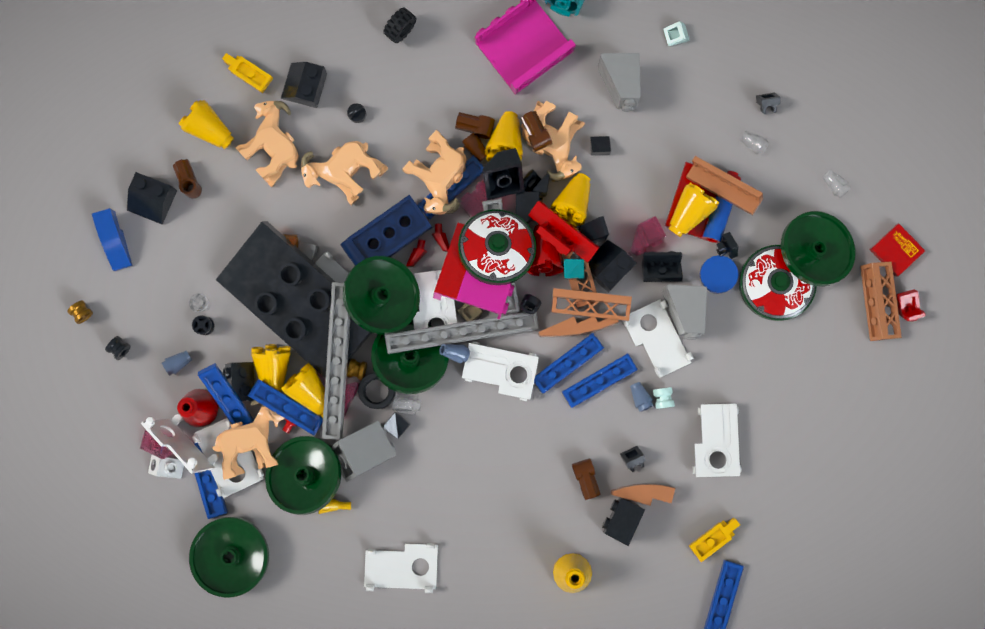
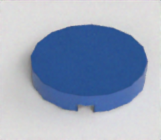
M718 255L712 256L703 263L699 276L702 285L707 287L708 291L719 294L732 289L737 283L739 274L734 261L726 256Z

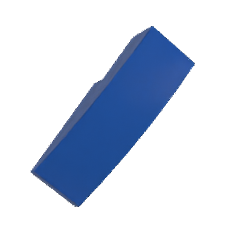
M108 208L92 213L100 242L112 270L117 271L133 266L123 230L119 227L116 212Z

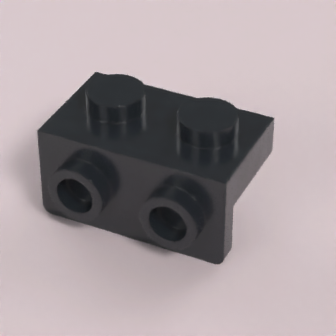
M645 252L642 259L643 282H682V252Z
M253 362L225 364L223 375L241 401H253L252 398L248 397L254 386Z

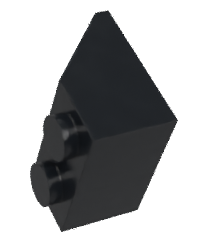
M309 62L291 63L281 99L317 108L327 77L325 67Z
M516 148L497 152L483 168L487 200L524 192L522 162Z
M135 172L128 188L127 211L163 225L177 190L168 184Z
M607 240L588 264L592 278L609 293L637 262L622 248Z
M619 497L611 505L610 510H612L610 518L606 517L603 522V533L629 546L645 509Z

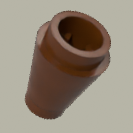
M474 132L462 141L465 145L464 148L479 161L486 157L485 147L479 136H476Z

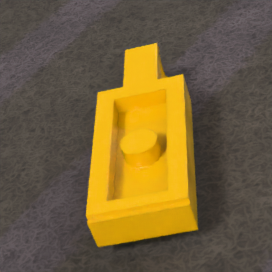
M226 53L222 58L229 65L228 70L262 94L273 79L271 75L242 56L237 55L236 58H233Z
M732 518L727 523L724 520L718 522L688 546L699 561L703 562L732 540V537L735 535L733 530L739 527L740 524L736 518Z

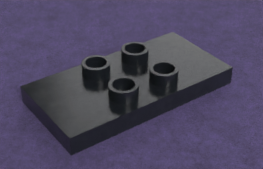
M262 221L216 278V281L326 378L332 282L335 281L268 221ZM351 317L348 361L372 334V332L358 326Z

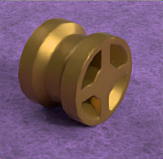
M83 300L74 303L67 310L68 314L75 318L74 321L77 324L85 322L93 314L91 309H87L86 303Z
M351 359L347 377L352 378L354 376L358 380H362L366 373L367 362L363 361L360 363L356 359Z

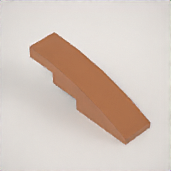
M571 317L540 331L538 335L539 337L582 335L612 326L619 321L605 319L598 322L596 317H590L577 323L575 317Z

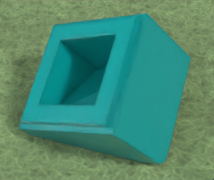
M564 259V278L584 279V260Z

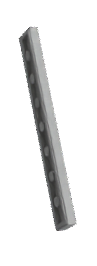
M332 282L322 426V438L335 440L343 439L350 316L343 301L344 283Z
M523 312L504 315L500 319L491 317L385 334L387 353L392 354L441 346L442 344H453L539 330L537 312L535 314Z

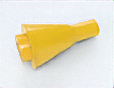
M332 499L324 508L318 511V514L337 511L338 509L351 510V502H341Z

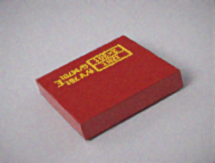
M899 223L869 249L881 262H892L893 275L895 277L903 273L925 252Z

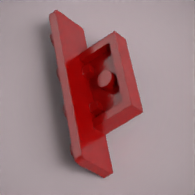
M538 201L530 211L529 217L540 225L536 232L540 234L544 241L550 242L555 246L559 253L567 256L573 251L583 260L589 262L598 251L599 247L542 201Z

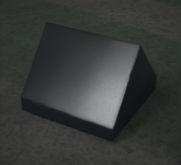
M533 169L523 178L524 190L526 192H532L541 181V178Z

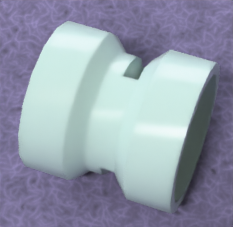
M672 387L653 390V395L657 398L655 402L656 409L675 406L674 400L671 397L673 393Z

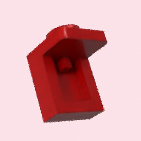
M913 289L896 294L898 313L902 318L913 322L925 317V312L920 309L917 290Z

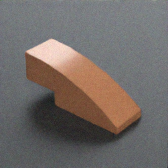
M633 484L611 490V494L649 506H651L652 498L672 504L675 488L660 484Z

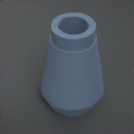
M442 344L440 355L457 363H462L468 360L470 350L463 344Z
M187 351L165 358L162 365L169 376L172 374L176 375L192 361V358Z
M641 382L630 386L636 409L638 408L639 412L654 406L652 403L653 399Z

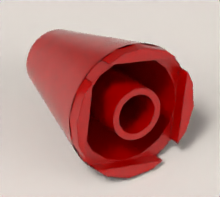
M538 224L533 232L536 241V254L533 264L527 273L533 276L545 273L546 277L561 274L564 269L562 255L555 249V246L550 242L544 241L540 234L536 232L540 227Z
M194 389L188 392L177 405L180 416L187 424L193 427L210 425L216 419L219 405L213 396L205 389Z

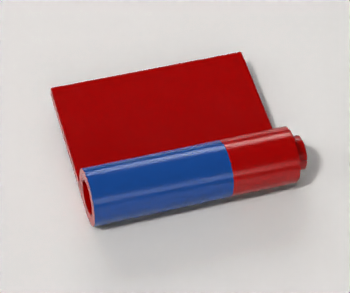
M685 162L665 223L666 227L671 226L670 221L684 187L689 183L697 185L686 178L693 167L691 163ZM727 171V174L741 181L737 172ZM697 185L705 191V194L716 199L719 204L713 213L687 234L718 244L722 240L733 204Z

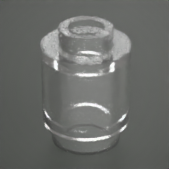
M394 395L393 411L416 415L417 411L421 410V400L418 399V395Z

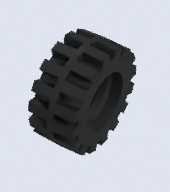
M405 7L400 8L387 21L383 32L391 41L398 44L411 32L417 18Z

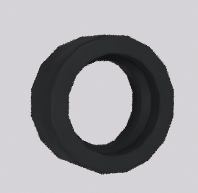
M375 373L368 374L359 384V399L369 408H386L395 398L396 391L388 388V395L383 401L372 402L366 396V387L372 380L379 379Z

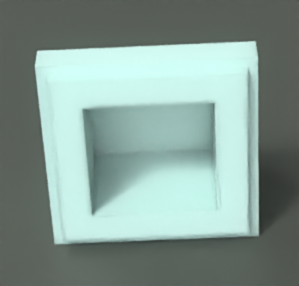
M679 21L663 28L668 46L689 41L687 29L683 22Z

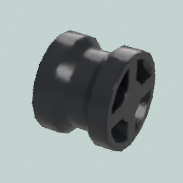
M203 315L194 318L192 329L197 334L206 336L214 331L215 324L211 318Z
M116 336L107 344L105 351L112 353L116 360H120L129 352L131 346L128 343H123L122 338Z

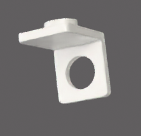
M152 454L148 473L158 477L181 479L184 465L179 459Z

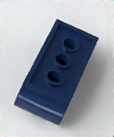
M409 194L349 236L340 246L352 263L357 265L362 260L373 256L392 257L433 227ZM406 217L410 218V225L402 227L401 220ZM389 228H393L395 231L392 238H387L385 235ZM377 239L379 246L376 249H371L370 242Z

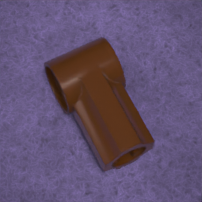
M530 111L521 117L534 152L553 144L547 129H544L536 111Z
M459 112L455 129L470 133L474 132L479 138L490 139L495 119L484 115L477 117Z
M188 159L176 161L173 164V168L179 181L180 191L191 199L199 197L202 189L196 180L190 161ZM193 185V189L188 192V187Z
M588 458L573 463L572 468L576 480L579 481L584 499L588 500L600 496L601 493L595 478L596 474L591 459Z

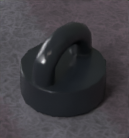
M354 103L349 106L347 115L352 122L361 123L366 118V110L363 105Z
M525 294L520 308L527 314H535L542 303L537 297Z

